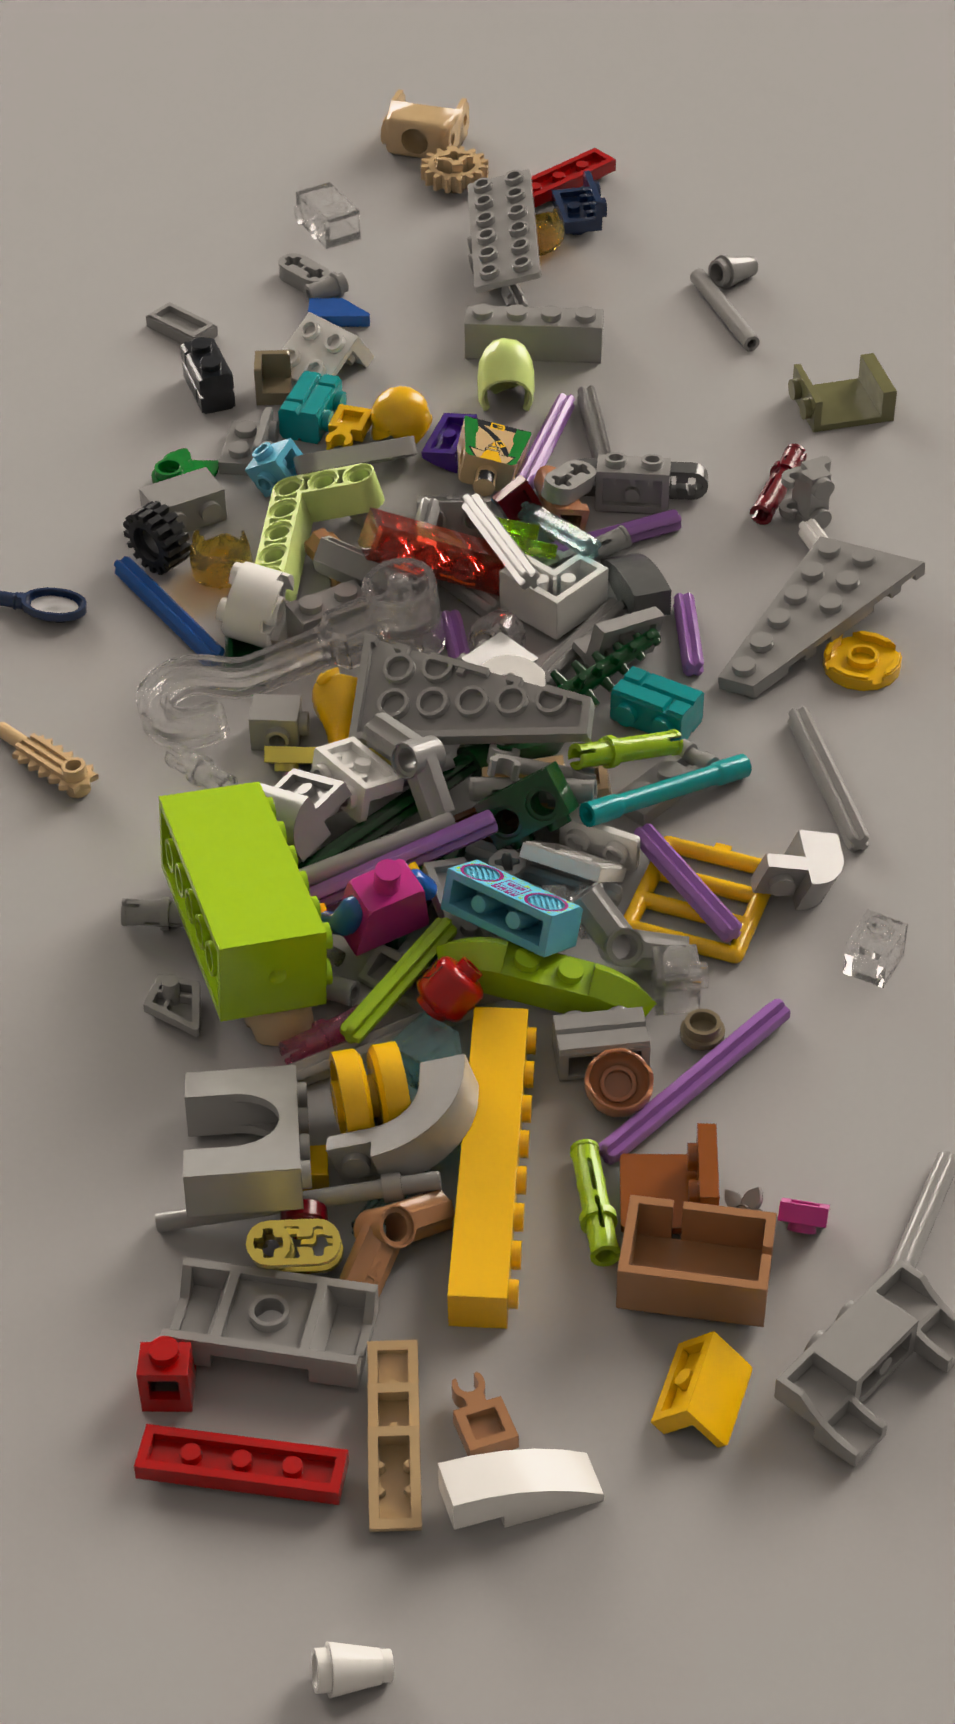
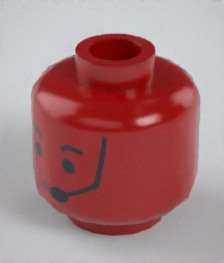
M443 956L418 980L417 989L420 995L416 1000L425 1012L440 1024L445 1020L459 1022L482 1000L484 992L478 980L483 974L466 957H462L458 962L452 957Z

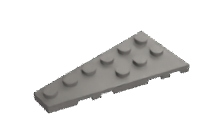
M820 536L718 676L719 689L756 698L788 674V667L801 658L808 660L817 653L816 647L825 640L832 642L874 612L873 605L886 596L893 598L900 593L901 585L909 579L917 580L925 574V562Z

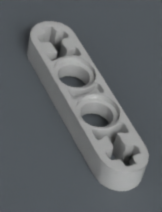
M407 436L312 452L294 457L293 460L297 475L361 463L374 464L416 455L418 452L414 436Z

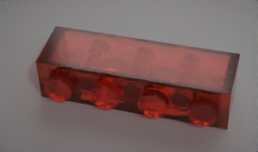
M370 507L357 541L366 560L500 596V571L505 566L485 539Z

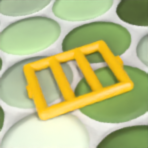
M664 836V839L680 856L752 874L762 858L733 852L732 846L717 842L713 847L673 836ZM650 861L624 914V918L632 929L688 936L691 953L734 964L740 963L745 956L771 894L753 893L751 886L696 873L715 895L748 903L743 916L732 913L740 921L742 927L740 929L741 935L737 939H732L731 944L640 922L645 910L648 909L707 924L687 901L654 893L659 881L671 883Z

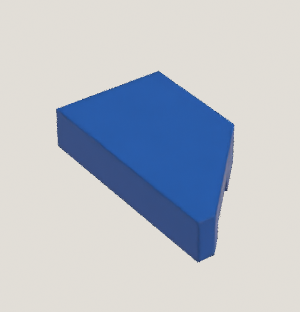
M309 298L308 312L339 327L370 326V313L343 298Z

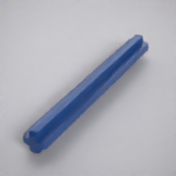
M124 556L121 560L114 562L115 574L208 666L215 667L218 663L222 664L225 661V649L130 557Z

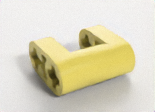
M324 1219L267 1220L259 1222L251 1228L246 1239L247 1252L258 1268L300 1274L325 1273L338 1267L344 1254L339 1231L334 1224ZM291 1237L301 1239V1247H297L300 1255L299 1258H295L296 1251ZM326 1237L327 1243L330 1246L324 1248V1255L316 1256L312 1247L316 1246L317 1238ZM269 1240L277 1241L280 1247L274 1249L272 1257L265 1255L263 1249L268 1247Z

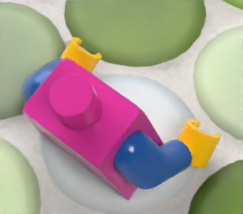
M384 859L376 864L374 870L357 876L347 883L342 901L334 912L327 911L325 902L320 903L321 920L323 923L328 922L330 924L332 934L343 936L355 956H359L429 925L426 900H431L436 896L437 885L431 877L419 869L416 861L407 865L403 859L395 861Z

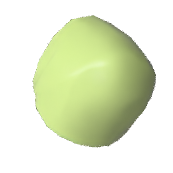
M501 338L493 340L484 350L478 367V400L483 411H488L490 408L487 398L488 390H491L493 394H498L520 385L525 389L523 409L529 411L534 401L535 378L533 363L525 345L514 339Z

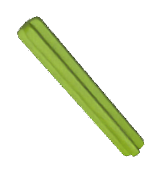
M447 917L443 919L436 918L341 1024L340 1033L348 1043H361L438 957L436 946L453 940L457 934V928L452 924L451 919Z

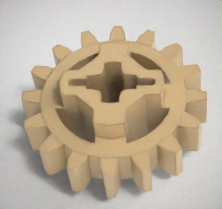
M448 146L445 151L437 148L436 154L427 153L426 158L421 159V180H425V186L433 185L434 191L445 189V193L452 191V193L460 194L463 192V189L468 190V184L474 183V181L480 178H488V159H484L483 153L476 154V149L465 151L464 146L459 148L457 146Z

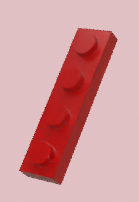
M593 148L531 176L534 207L536 208L552 201V190L583 186V171H590L594 180H599L603 176L616 171V159Z
M146 1424L134 1464L135 1478L142 1480L339 1505L349 1465V1451L340 1448Z

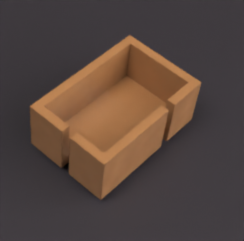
M630 1194L617 1270L616 1308L764 1327L777 1213L684 1201L681 1240L672 1239L674 1200Z

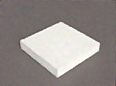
M526 841L523 842L519 854L521 858L595 882H623L627 870L623 864L555 842Z

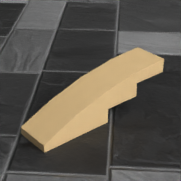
M418 1340L367 1341L369 1532L422 1530Z

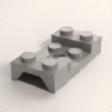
M185 1257L182 1266L180 1298L170 1329L162 1328L159 1337L170 1336L177 1342H191L194 1365L212 1367L215 1356L308 1369L309 1382L358 1389L367 1357V1341H371L379 1312L378 1284ZM268 1310H275L283 1314L278 1320L273 1322H264L257 1318Z

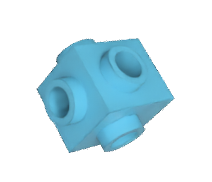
M291 438L272 444L265 442L253 451V459L245 471L265 497H269L274 485L278 481L297 475L293 458L303 455V453Z

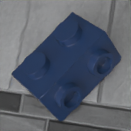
M583 171V187L552 190V203L564 234L581 235L585 232L602 230V218L607 217V202L605 197L601 198L600 184L598 181L594 182L590 171Z

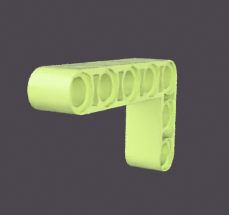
M367 463L290 476L278 481L274 485L255 564L293 575L294 589H286V600L294 601L297 599L306 557L304 542L310 538L313 522L368 513L378 509L384 503V495L374 467Z

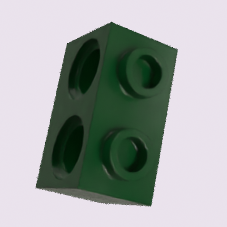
M555 761L485 797L475 804L474 808L477 813L490 810L498 825V832L490 837L497 850L511 845L512 849L517 850L522 847L523 842L536 839L533 832L547 826L549 832H552L571 822L572 819L569 814L580 805ZM540 791H547L554 797V809H547L541 805L539 801ZM504 809L511 810L518 816V828L510 827L505 823L503 819Z

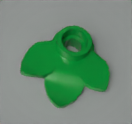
M187 448L178 449L168 453L155 464L151 474L152 482L154 484L207 467L215 477L219 470V461L192 460Z

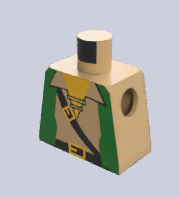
M465 416L457 445L458 479L463 483L473 485V490L480 496H489L493 494L494 490L500 491L515 479L524 462L532 432Z

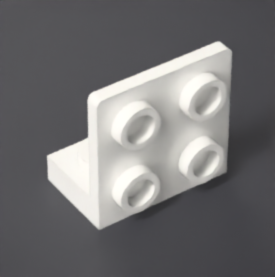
M308 312L282 349L290 352L291 376L295 382L298 381L304 371L320 373L321 376L324 374L336 376L345 362L349 365H353L356 362L367 368L374 359V355L357 335L311 312Z

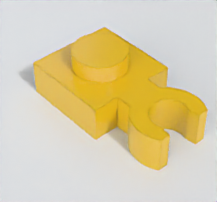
M339 404L328 424L329 434L325 438L326 450L333 449L339 445L343 447L353 446V441L363 442L372 425V409Z

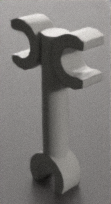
M497 744L489 745L486 762L489 764L487 770L489 777H495V774H504L509 776L511 781L515 782L518 780L519 774L530 775L551 763L519 757V749L513 748L512 751H503L497 748ZM558 764L565 778H596V774H594L595 768L593 767L574 770L572 767Z

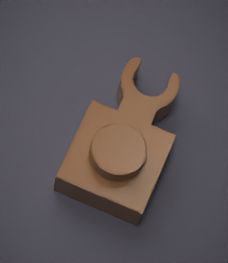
M478 1372L474 1373L475 1390L470 1392L461 1390L456 1378L452 1379V1399L459 1408L453 1410V1423L467 1456L519 1448V1435L502 1397L498 1396L486 1400L483 1376Z

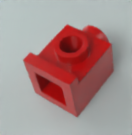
M160 1336L151 1342H140L136 1377L142 1412L193 1411L197 1367L194 1365L191 1342H177L170 1336ZM156 1381L178 1382L179 1391H155Z

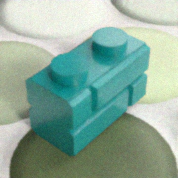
M304 371L278 410L279 433L282 438H291L295 441L300 438L302 442L312 444L320 442L325 432H329L328 424L339 404L346 405L347 394L342 391V380L340 377L328 374L321 376L320 373Z
M632 666L623 679H620L612 688L610 718L625 727H633L648 734L676 729L682 736L671 738L670 741L688 739L691 732L695 731L703 718L704 693L702 691L654 673L651 674L635 666Z

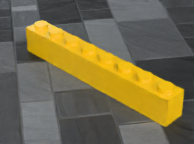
M474 1006L469 1064L479 1084V1099L473 1123L461 1143L447 1294L448 1326L507 1329L509 1309H518L519 1279H511L512 1270H521L522 1241L514 1240V1232L524 1231L525 1203H517V1194L526 1195L527 1166H519L520 1158L529 1159L530 1130H522V1123H531L532 1095H524L525 1088H534L535 1061H527V1054L536 1055L537 1027H528V1009Z

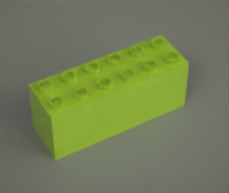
M260 782L158 796L161 867L220 1022L326 1004L327 985H332L333 983L332 967L327 958V950L333 948L332 930L328 922L323 923L321 920V909L317 896H310L307 873L305 870L299 871L297 852L294 845L288 846L284 822L276 820V808L273 798L266 797Z

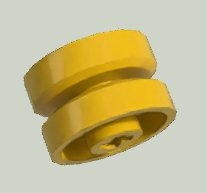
M396 1041L370 1045L367 1052L368 1075H366L360 1054L354 1048L329 1052L330 1092L340 1134L375 1127L374 1118L376 1119L377 1126L383 1125L398 1117L411 1104L404 1064Z

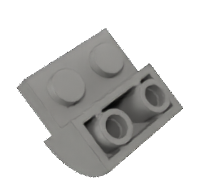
M293 768L274 787L260 783L266 797L273 798L276 808V820L284 822L288 846L294 845L298 861L301 862L313 856L318 851L319 846L331 835L324 821L336 814L340 805L352 795L344 781Z

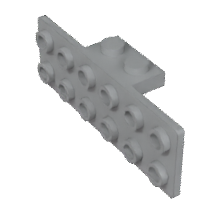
M512 170L502 176L480 178L474 181V183L468 184L471 236L467 237L470 251L468 258L471 271L474 274L476 292L480 293L541 278L530 170Z

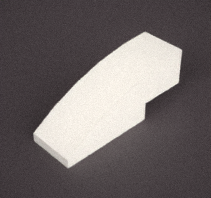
M561 1449L505 1450L470 1455L438 1463L439 1490L454 1530L500 1517L504 1528L604 1501L603 1491L588 1454L585 1452Z

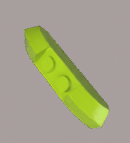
M491 937L461 938L436 946L438 959L443 956L452 957L458 962L462 957L469 959L483 974L478 980L483 988V992L504 999L563 1014L573 1010L581 1012L603 1011L616 1006H624L626 1008L643 1007L645 1017L657 1004L642 987L628 976L615 969L591 961L559 953L542 957L508 940Z

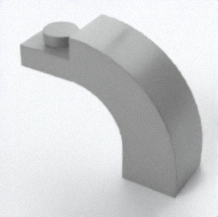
M460 1054L421 1062L417 1094L409 1107L395 1119L373 1128L327 1137L326 1152L342 1181L376 1174L381 1176V1174L401 1172L402 1176L424 1173L445 1159L460 1144L473 1123L479 1099V1084L466 1055Z

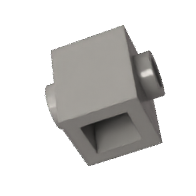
M253 694L248 719L251 750L264 751V746L300 747L301 737L308 736L310 725L309 712L302 711L301 695Z

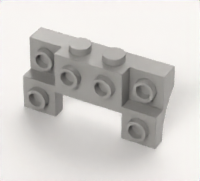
M899 1259L856 1302L853 1300L848 1301L838 1313L836 1321L825 1332L819 1330L811 1337L805 1351L776 1379L774 1398L815 1426L813 1438L855 1467L886 1436L887 1423L878 1418L862 1403L913 1352H916L947 1373L955 1365V1313L941 1300L923 1273L902 1259Z

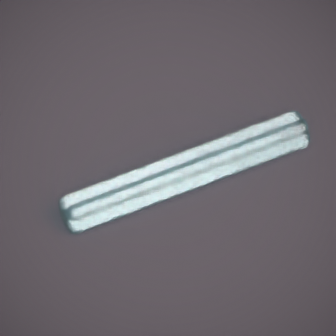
M526 501L521 504L522 510L518 513L521 521L583 557L588 556L594 559L599 555L597 550L601 547V542L597 538L536 503L531 504Z

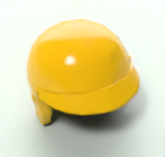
M405 386L392 387L383 391L372 406V439L381 440L389 436L394 438L414 436L415 443L417 444L428 431L433 417L430 414L424 396L413 388Z

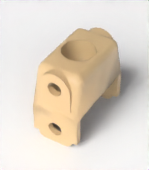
M398 89L390 102L388 113L382 122L381 142L386 145L389 153L426 158L427 153L436 154L437 148L443 151L448 146H457L459 148L468 135L469 102H467L466 98H462L455 109L406 102L403 90Z

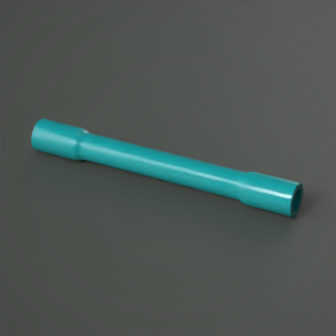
M738 754L713 762L710 766L617 795L610 794L587 801L580 805L579 816L586 827L606 823L642 808L711 786H721L749 777L752 771L751 762L746 755Z

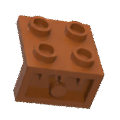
M697 1123L696 1143H687V1154L624 1153L620 1155L621 1232L624 1233L630 1194L674 1200L672 1234H681L684 1201L719 1206L716 1124Z

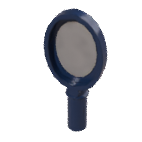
M51 587L36 588L26 593H12L0 590V606L11 607L14 610L21 609L28 615L43 621L69 622L79 619L87 613L86 599L79 593L71 590Z

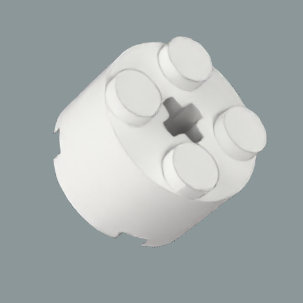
M248 561L244 563L235 562L229 576V584L232 586L228 598L222 597L218 604L216 620L223 621L221 629L224 636L271 650L273 646L270 640L278 641L286 623L285 603L291 601L286 600L285 594L286 589H294L293 575Z

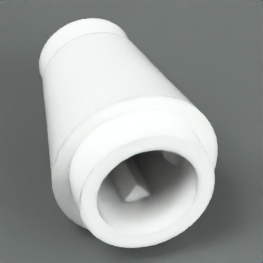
M328 1641L324 1647L313 1648L311 1653L313 1690L315 1694L327 1693L328 1698L331 1699L382 1685V1683H392L394 1678V1661L391 1649Z

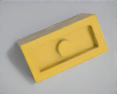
M715 1331L678 1343L651 1423L663 1434L693 1425L717 1448L728 1445L752 1373V1366Z

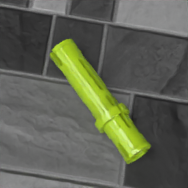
M676 729L622 738L607 735L602 736L598 741L571 744L568 749V760L580 758L579 761L570 763L574 770L595 766H603L606 769L619 766L622 762L679 755L683 749V739L670 741L671 738L682 736Z
M581 1139L574 1142L570 1146L569 1151L573 1161L576 1185L582 1207L579 1215L580 1227L587 1234L591 1262L597 1266H611L619 1261L621 1252L615 1232L618 1224L616 1210L609 1203L606 1181L599 1155V1144L592 1139Z

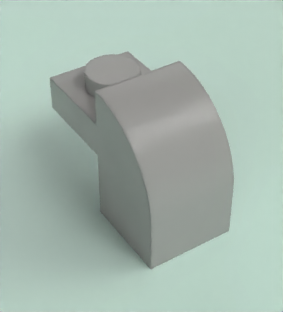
M798 830L784 855L765 853L750 878L753 893L792 896L795 910H807L820 904L843 869L844 857L838 834Z

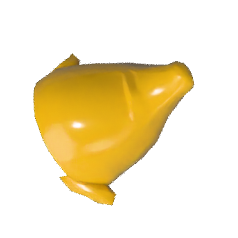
M338 667L320 673L312 688L313 708L324 726L328 744L349 737L358 680L357 677L340 674Z

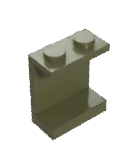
M874 353L860 355L857 379L816 385L812 384L801 363L794 364L793 379H790L788 382L789 395L792 400L797 402L801 418L807 420L813 433L894 421L897 390Z

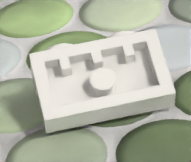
M354 736L314 749L310 773L346 783L352 795L340 805V808L358 823L367 820L370 801L403 791L404 779L394 772L392 766Z

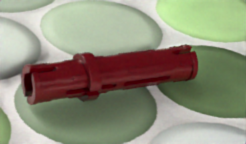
M788 445L780 461H776L771 467L770 478L759 494L757 501L750 509V515H754L751 519L755 523L767 525L772 521L777 508L789 489L781 483L782 473L788 469L801 466V462L806 461L807 453L803 454L805 448L801 445Z

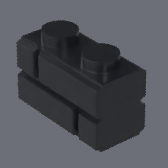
M198 337L180 345L183 360V376L196 402H198L201 412L209 414L232 409L236 406L235 393L233 391V374L215 340L210 337Z

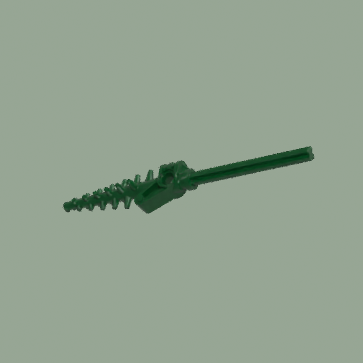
M651 628L642 635L637 632L633 635L634 640L624 646L618 641L612 645L615 651L606 657L600 652L595 651L591 656L596 663L589 668L584 667L577 660L572 662L571 666L577 674L573 678L568 680L556 669L550 673V676L558 688L591 697L596 708L600 702L593 693V690L601 685L609 693L612 692L614 684L610 678L617 672L624 676L629 670L627 665L633 660L637 659L642 662L646 658L644 652L653 645L657 647L661 643V635L655 628ZM565 742L507 743L504 745L497 744V748L503 751H512L513 748H517L520 750L519 757L537 759L558 754ZM461 744L456 751L457 756L453 758L456 767L442 772L449 791L470 776H482V767L489 765L486 759L490 744ZM409 788L368 816L366 821L358 823L321 848L313 856L299 863L298 869L381 838L418 813L411 789Z

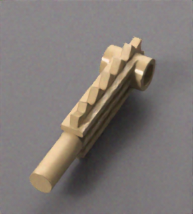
M0 722V738L16 748V751L12 753V757L18 760L19 765L28 764L29 771L38 770L39 778L49 777V785L58 783L59 791L66 790L68 796L72 798H81L90 793L91 783L99 779L98 774L93 772V764L86 765L83 758L73 757V751L63 752V745L53 746L52 738L45 739L44 735L38 736L35 733L31 734L29 738L9 724Z

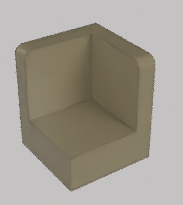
M288 350L255 351L254 379L256 405H282L291 392V361Z

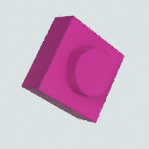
M783 1197L780 1201L778 1221L788 1222L787 1230L816 1234L817 1227L826 1228L828 1224L830 1205Z

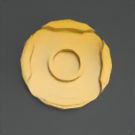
M857 631L853 632L851 637L843 638L842 634L834 641L827 643L823 653L822 665L825 674L834 683L847 689L871 691L889 686L898 678L902 656L901 653L895 650L896 645L890 639L873 632Z

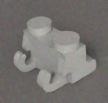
M821 456L801 462V466L788 469L782 473V485L793 489L792 498L782 501L779 505V514L782 517L791 519L792 509H796L799 512L796 513V520L799 523L815 519L822 529L830 524L832 515L828 511L829 499L835 486L831 481V459L828 456Z

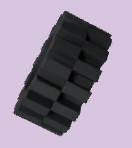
M160 501L147 503L128 515L123 523V527L126 528L123 531L124 537L130 539L127 545L135 550L134 557L136 559L141 558V565L144 568L149 566L150 572H157L158 575L170 571L187 560L191 554L189 552L191 544L186 542L190 539L189 534L184 533L182 530L185 528L183 522L178 523L176 520L178 515L174 511L169 513V506L166 504L161 506Z

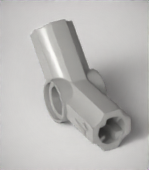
M385 712L374 714L372 720L365 725L362 738L367 741V745L391 761L394 772L400 778L408 780L422 822L446 812H455L456 810L441 770L446 763V751L443 743L433 735L421 737Z
M598 882L584 889L570 901L583 908L580 925L598 947V952L606 963L620 967L685 974L686 967L689 964L691 949L688 936L632 929ZM623 934L629 939L630 951L626 957L618 959L612 951V944L617 936Z

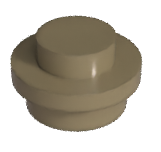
M696 1009L688 1013L682 1021L680 1037L683 1043L692 1049L701 1051L711 1050L724 1040L725 1026L719 1015L714 1011Z

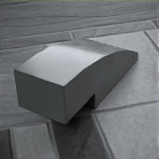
M634 553L601 559V564L609 568L608 582L617 600H621L625 605L623 610L628 609L632 613L656 606L664 615H670L672 590L658 567L643 554Z

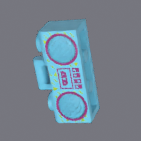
M479 860L460 864L447 870L441 903L442 910L542 957H547L576 946L583 913L582 907Z

